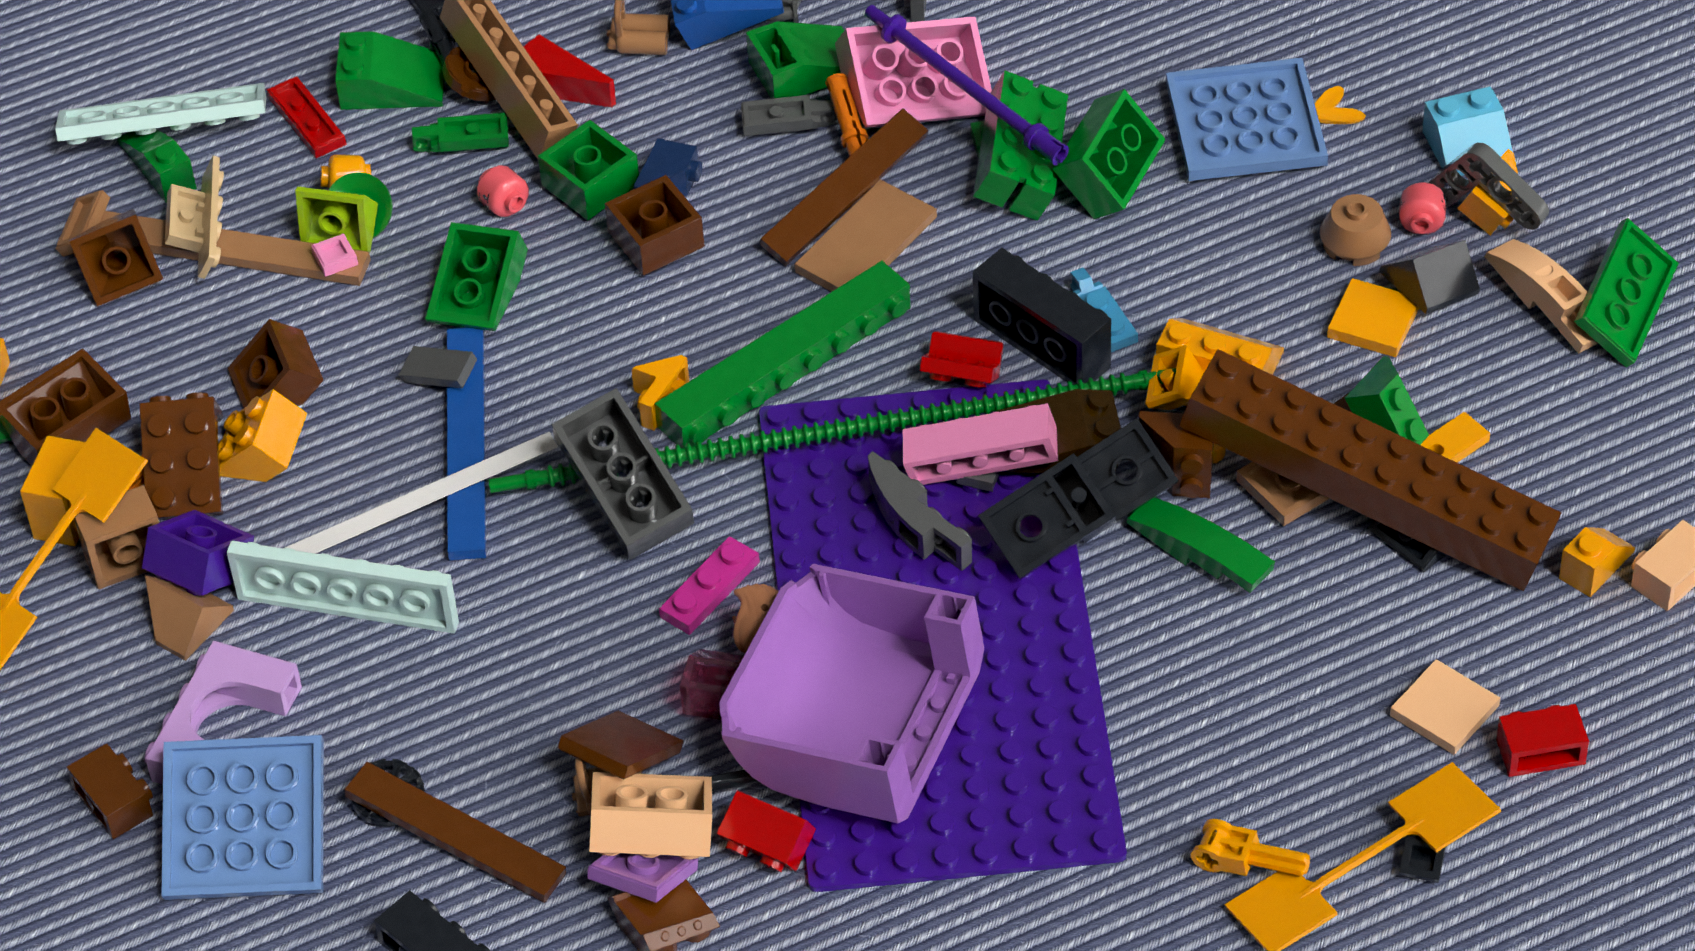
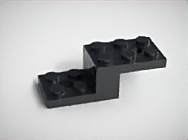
M1136 418L1078 457L1074 453L979 514L978 517L1021 580L1081 540L1085 544L1177 484L1179 480L1138 418ZM1126 460L1133 462L1138 470L1136 476L1129 481L1119 479L1115 473L1116 466ZM1027 517L1038 518L1042 523L1040 534L1035 537L1024 536L1020 531L1022 520Z

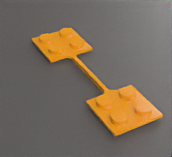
M98 428L94 429L53 487L55 492L70 501L71 507L23 572L11 592L8 594L0 592V670L38 618L20 605V594L75 516L81 512H88L105 523L148 462L147 459Z
M1451 762L1388 802V805L1404 820V826L1353 856L1315 882L1308 881L1303 876L1277 871L1226 903L1225 908L1266 951H1281L1338 915L1337 911L1321 895L1322 889L1407 835L1420 836L1437 853L1500 813L1501 808Z

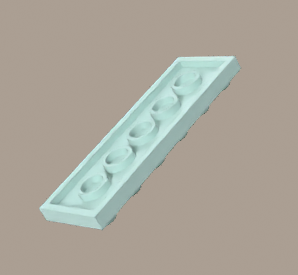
M264 83L60 110L55 127L57 141H66L67 144H80L86 142L88 137L101 136V139L110 140L121 137L124 132L135 131L137 135H146L156 132V128L170 126L171 130H182L191 127V123L205 122V125H218L224 123L226 118L239 117V120L242 121L254 120L259 118V114L265 113L266 110Z
M231 541L227 550L238 600L453 634L456 632L459 619L450 574L434 570L411 569L401 565L373 563L363 559L353 560L334 557L325 553H308L296 551L292 548L263 546L254 542Z

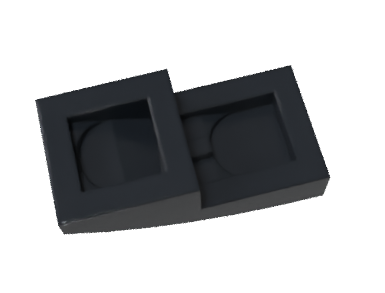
M1407 835L1399 875L1439 883L1447 846L1436 853L1420 836Z

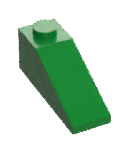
M156 129V132L146 135H137L135 131H131L117 138L119 145L166 203L167 193L171 184L193 190L197 189L191 160L173 138Z

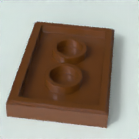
M618 710L561 735L558 748L614 776L625 779L681 753L684 740Z

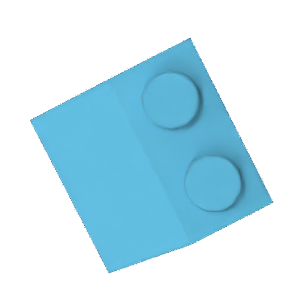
M1491 86L1425 102L1422 132L1441 168H1444L1477 142L1490 146L1500 157L1507 149L1513 152L1504 109ZM1457 170V172H1458L1461 176H1464V175H1465V174H1463L1461 171Z

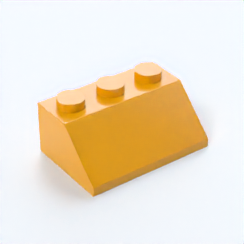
M1183 318L1169 319L1156 344V354L1187 345L1204 372L1217 349L1273 375L1284 352V347Z

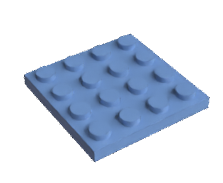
M1303 58L1166 73L1167 91L1188 181L1328 166V153Z
M322 735L164 742L162 898L164 900L323 893L324 739Z

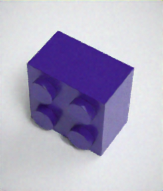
M192 510L148 527L142 569L155 574L158 579L170 581L186 588V591L190 594L204 596L209 592L229 586L234 582L227 556L231 541L254 542V535L197 510Z

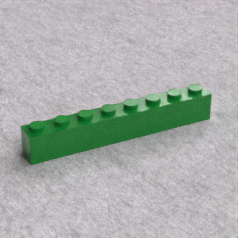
M881 260L655 403L657 427L671 441L679 444L680 448L686 447V443H690L691 446H695L697 441L703 443L709 436L725 426L733 424L739 417L753 408L760 407L767 399L782 390L788 389L800 378L818 370L824 363L836 355L846 352L858 341L866 336L873 335L880 327L904 315L911 308L910 284Z

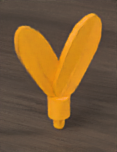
M1341 86L1327 89L1315 102L1319 123L1354 124L1363 121L1366 115L1357 109L1336 107L1344 95V89Z

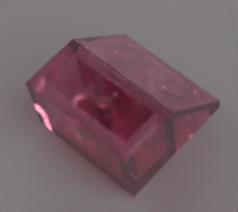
M699 649L690 654L680 683L683 714L722 720L719 702L744 655Z

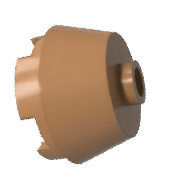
M1351 194L1341 197L1333 204L1320 226V237L1324 250L1332 259L1335 260V257L1338 256L1345 260H1352L1353 266H1362L1373 263L1380 258V252L1388 246L1391 240V228L1382 207L1376 200L1366 195Z

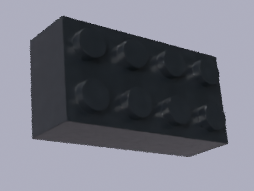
M1000 248L973 271L974 321L1064 381H1071L1073 385L1077 384L1078 379H1081L1083 383L1088 382L1090 377L1093 381H1096L1099 376L1111 368V318L1104 311L1086 303L1075 292L1063 288L1054 282L1050 276L1040 273L1028 265L1021 257L1014 256L1004 248Z

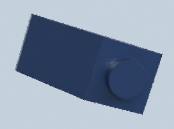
M657 138L636 180L634 189L667 175L684 196L688 195L693 183L699 181L702 173V162L698 161L697 146Z

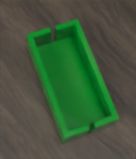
M1005 70L991 91V94L1030 124L1042 123L1049 130V134L1062 143L1068 94L1039 84L1036 88L1033 86L1032 80ZM986 108L973 197L1003 207L1019 182L1024 183L1010 203L1009 210L1038 221L1055 196L1058 175L1052 169L1054 165L1038 151H1031L1023 144L1024 136Z

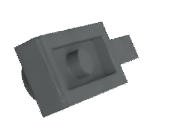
M810 95L745 101L741 103L744 136L816 129L839 123L832 100L810 99Z

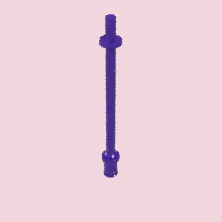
M874 5L866 8L865 16L882 28L881 38L885 42L893 43L898 40L1023 135V144L1029 150L1038 151L1050 160L1053 165H1058V163H1062L1069 152L1068 146L1049 134V130L1042 123L1030 124L907 31V20L900 14L890 18Z

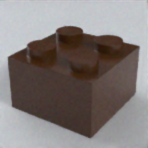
M667 175L605 203L608 233L643 276L705 247L702 217Z

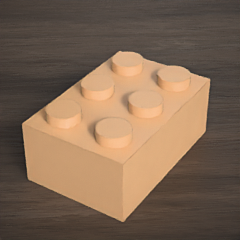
M593 772L589 852H599L607 856H615L620 853L639 854L647 858L659 855H674L684 859L710 857L712 777L634 774L628 778L621 779L608 772Z

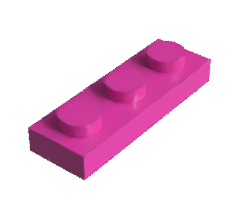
M729 536L659 608L660 618L690 635L760 563L759 553Z

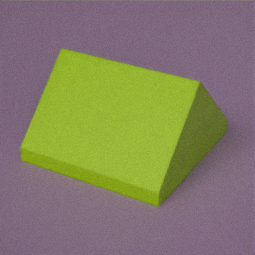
M297 186L295 195L300 241L319 243L345 234L352 249L370 253L378 208L377 202L366 195Z

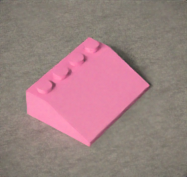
M976 17L907 23V31L991 93L992 89ZM878 25L846 28L835 43L840 71L847 76V82L856 109L865 128L884 126L902 108L919 122L980 117L986 114V107L898 40L893 43L885 42L881 38L882 28Z

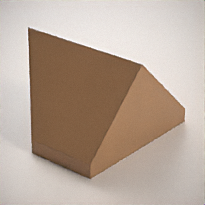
M145 575L156 645L185 661L234 611L233 605L211 593L204 596L188 593L186 588L178 584Z

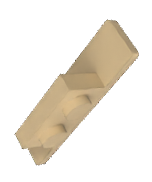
M214 155L202 176L201 191L171 184L167 193L165 244L198 252V277L203 279L206 278L211 267H217L221 254V248L216 247V242L222 229V222L217 221V217L220 214L223 197L219 196L218 192L223 183L224 172L219 170L220 157Z

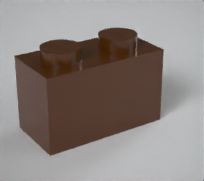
M107 743L67 766L73 790L112 839L119 837L153 816L149 801L153 798V794L143 778L136 780L132 775L133 769L123 753L116 755Z

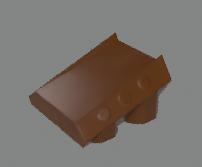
M686 879L657 903L624 891L607 897L619 927L638 951H677V943L685 940L692 943L700 942L709 937L711 930L720 927L711 909Z

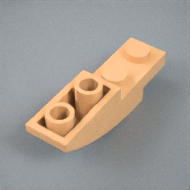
M1515 239L1486 252L1484 257L1529 309L1537 305L1578 354L1598 344L1574 322L1587 291L1563 267L1541 251Z

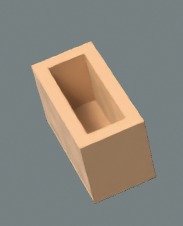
M1684 520L1679 522L1672 530L1666 529L1663 531L1651 549L1648 551L1643 550L1636 556L1631 567L1634 570L1631 587L1666 611L1670 610L1695 587V527Z

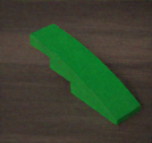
M1154 498L1141 506L1127 518V523L1185 566L1192 560L1216 579H1219L1224 574L1249 593L1270 574L1275 565L1274 560L1217 524L1180 506L1158 498Z

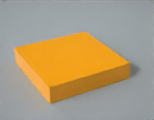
M1352 278L1328 326L1327 338L1396 358L1419 308L1402 292Z

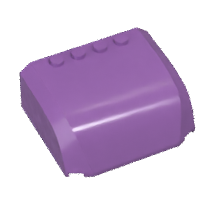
M812 564L810 566V573L795 583L791 580L780 588L719 702L722 719V739L736 761L752 778L774 791L824 807L900 823L908 819L980 673L984 644L975 597Z

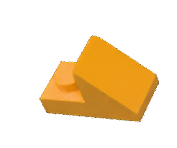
M683 355L632 368L633 388L636 393L640 394L637 408L640 410L642 427L655 431L657 428L655 403L689 382L687 357Z

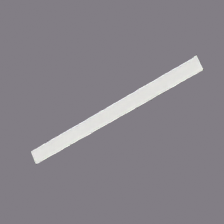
M547 432L285 548L316 554L557 448L558 445L551 433Z

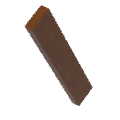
M902 108L760 239L759 244L786 267L927 136L929 130Z
M369 762L363 765L344 789L346 798L544 903L566 875V866Z

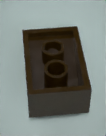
M1074 389L997 410L996 412L1048 403L1057 426L1058 461L1007 470V472L1044 473L1073 453L1078 457L1121 429L1112 390Z

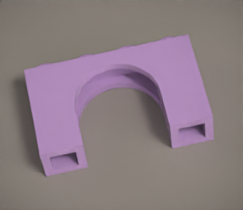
M213 641L206 654H202L199 657L196 671L190 682L183 685L179 694V701L174 710L165 716L162 730L156 741L151 742L147 747L145 763L148 766L151 781L163 785L164 742L204 740L197 735L198 728L204 719L216 710L232 705H246L286 716L302 688L297 664Z

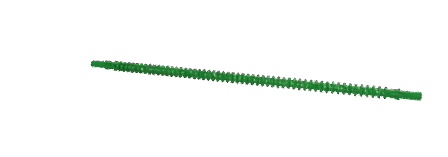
M1171 368L1176 373V368ZM1142 370L1128 376L1121 372L1117 378L1110 374L1109 379L1099 376L1098 381H1093L1090 377L1086 383L1078 379L1075 385L1071 381H1068L1066 386L1057 383L1055 388H1051L1047 384L1046 389L1043 390L1036 386L1035 391L1025 388L1024 393H1019V390L1016 389L1012 395L1004 391L1003 396H998L997 393H994L992 398L983 395L981 400H977L973 396L972 401L969 402L962 398L961 403L951 400L950 405H945V402L942 401L938 407L930 403L929 408H924L923 405H920L918 410H914L910 406L907 412H903L899 408L898 413L895 414L891 410L887 411V415L877 412L875 417H871L867 413L864 419L856 415L855 420L845 417L844 422H839V419L836 418L833 424H829L825 420L824 425L821 426L814 422L813 427L803 424L801 429H797L793 425L790 431L782 427L781 432L771 429L770 434H765L762 430L758 436L751 432L747 438L740 434L738 439H733L732 436H729L727 441H723L719 437L716 443H712L711 439H708L707 444H701L700 441H697L696 446L686 443L684 448H680L679 444H676L673 450H670L668 446H665L664 451H659L658 448L654 449L664 465H667L670 469L674 463L682 467L685 461H688L689 465H693L694 460H699L700 463H703L705 458H709L713 462L717 456H720L721 460L725 459V455H731L732 458H735L737 453H741L745 457L748 451H752L756 455L759 449L767 453L768 448L778 451L779 446H784L787 450L791 444L799 448L800 443H805L806 446H809L811 441H816V444H820L822 439H826L830 443L831 438L834 437L838 441L842 440V436L852 439L854 434H858L862 438L865 432L873 436L874 431L884 434L885 429H890L891 432H894L896 427H900L903 431L908 425H911V428L916 427V424L927 425L928 422L935 424L939 420L946 422L948 419L955 420L959 417L969 418L970 415L980 416L982 413L990 414V412H996L997 410L1074 389L1112 390L1114 397L1118 391H1122L1126 395L1127 390H1148L1149 380L1156 373L1159 382L1163 384L1159 376L1164 370H1159L1158 372ZM559 463L558 468L555 469L548 465L546 470L529 469L525 470V473L491 478L489 479V487L491 493L521 488L532 490L546 484H550L553 488L556 482H560L564 486L566 481L571 480L572 484H575L579 478L570 463L567 467H563L562 463Z

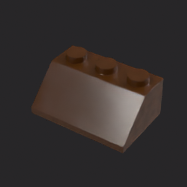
M83 348L0 401V421L20 454L32 466L47 436L86 442L95 428L108 434L131 419L127 392Z

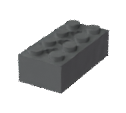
M617 388L551 424L555 441L629 560L694 524L691 506ZM604 441L608 446L602 447L598 446V444ZM623 471L628 476L617 477V473ZM641 501L644 505L648 506L640 508L636 507V503Z

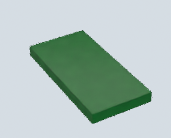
M1629 218L1624 219L1618 224L1574 322L1626 368L1635 363L1679 263Z

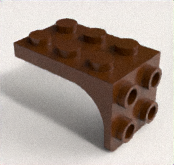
M196 392L187 394L186 399L171 400L170 396H154L149 398V402L139 403L143 457L148 460L144 466L145 489L159 521L169 520L192 510H197L208 516L223 515L218 446V420L223 419V413L213 396L208 397L207 393Z

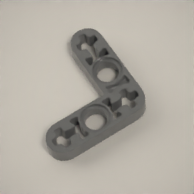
M1477 142L1438 171L1429 181L1430 184L1436 185L1443 191L1446 197V206L1452 205L1479 184L1518 224L1527 229H1537L1549 215V208L1546 202L1490 146L1484 143ZM1457 170H1459V171H1461L1463 174H1465V176L1468 178V180L1465 179V178H1463V177L1457 172ZM1499 181L1504 182L1511 191L1504 188ZM1448 183L1451 188L1446 189L1444 186Z

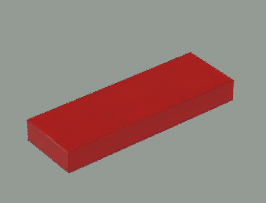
M297 76L267 89L269 100L316 159L347 145L344 134Z

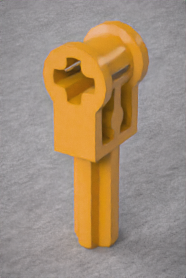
M1209 819L1204 823L1202 828L1204 835L1201 842L1191 852L1193 863L1205 871H1224L1247 876L1251 865L1302 876L1307 874L1310 864V855L1307 853L1260 844L1256 830L1233 826L1220 819Z

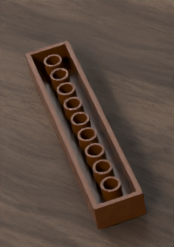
M1217 349L1192 393L1179 425L1198 436L1522 591L1525 590L1562 514L1558 510Z

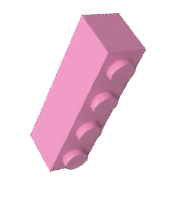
M1048 403L903 429L904 468L909 478L916 479L923 485L1058 461L1057 426Z

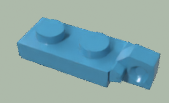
M1083 267L1070 272L1072 276L1070 287L1073 292L1094 308L1104 311L1111 318V352L1137 343V331L1107 288L1103 287L1100 281L1093 283L1091 276Z

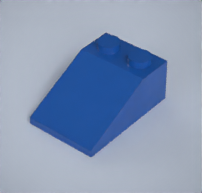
M671 0L675 25L691 50L784 13L782 0Z

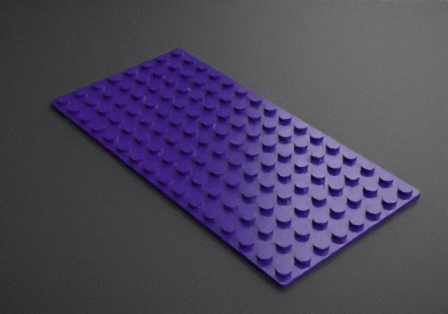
M1042 379L989 384L986 387L968 386L763 406L759 410L761 431L763 430L765 434H770L771 429L781 432L782 427L790 431L793 425L797 429H801L803 424L813 427L814 422L821 426L824 425L825 420L829 424H833L836 418L839 419V422H844L845 417L855 420L856 415L864 419L867 413L871 417L877 416V412L887 415L888 410L895 414L898 413L899 408L903 412H907L910 406L914 410H918L920 405H923L924 408H929L930 403L938 407L942 401L945 402V405H950L951 400L961 403V399L965 398L969 402L972 401L973 396L977 400H981L983 395H987L988 398H992L994 393H997L998 396H1003L1004 391L1012 395L1016 389L1019 390V393H1024L1025 388L1035 391L1036 386L1043 390L1046 389L1047 384L1050 386L1051 384L1048 380ZM896 427L894 432H891L890 429H885L884 434L874 431L873 436H870L868 432H865L862 438L858 434H854L852 439L842 436V440L838 441L834 437L831 438L830 443L826 439H822L820 444H816V441H811L809 446H806L805 443H800L799 448H796L794 444H791L787 450L784 446H779L778 451L768 448L767 453L763 452L778 590L791 580L795 583L811 572L810 566L812 564L974 596L984 644L980 673L908 819L900 823H894L824 807L800 799L802 818L816 828L805 852L810 890L813 892H825L1123 862L1127 857V849L1077 544L1020 580L978 517L979 514L1042 473L1000 471L993 492L957 484V479L923 485L927 490L928 507L935 508L945 520L955 527H961L972 538V563L961 571L935 551L924 560L912 551L888 525L873 497L868 473V455L872 451L884 460L892 461L902 473L907 475L903 465V431L900 427ZM1027 517L1020 524V531L1026 537H1035L1042 530V523L1036 517Z

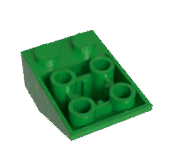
M777 21L747 31L748 62L771 99L802 96L827 88L825 84L826 79L833 74L841 73L835 43L844 32L842 26Z

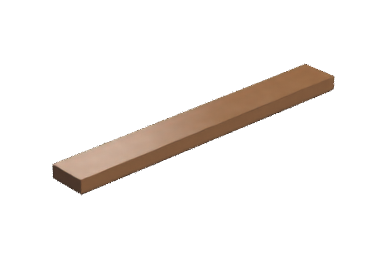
M105 211L101 222L121 213ZM137 216L154 254L198 260V252L165 244L166 220ZM221 229L219 239L216 242V247L221 248L218 264L358 286L361 285L371 259L369 252L354 250L358 260L357 266L325 277L312 254L311 245L316 243Z

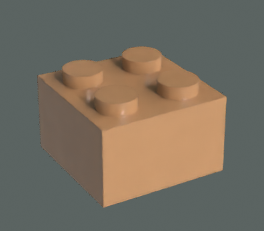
M144 485L127 490L105 523L88 512H81L75 516L74 521L84 557L98 589L149 572L142 569L148 527L158 524L159 519Z

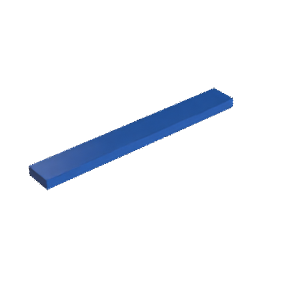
M447 329V349L471 351L477 358L463 388L447 387V476L485 460L484 330ZM486 479L447 496L449 561L486 558Z

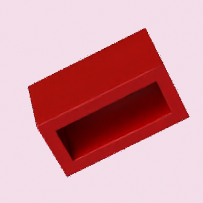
M1576 704L1553 705L1546 709L1528 712L1517 711L1499 716L1496 741L1509 777L1586 764L1589 739Z
M737 790L717 834L727 841L726 849L746 858L748 853L752 852L762 857L760 860L762 865L781 873L784 867L795 872L797 871L816 828L801 817Z

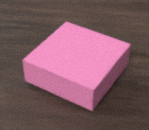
M345 234L311 245L312 254L325 277L358 265L357 256Z

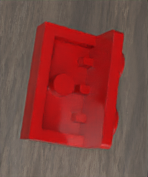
M935 331L931 335L929 353L921 358L920 371L930 373L929 378L934 380L951 381L952 376L964 378L965 384L969 386L986 387L987 383H992L999 378L1004 344L999 341Z

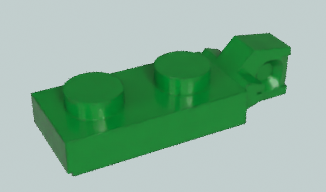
M505 113L437 118L438 122L430 124V126L412 127L413 149L416 152H447L509 147L507 114Z

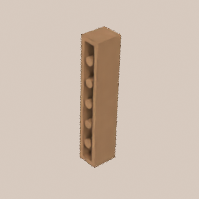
M491 0L444 1L440 19L537 159L538 155L577 129L578 124Z

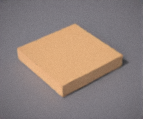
M1436 659L1394 703L1390 709V716L1455 755L1499 707L1500 697Z

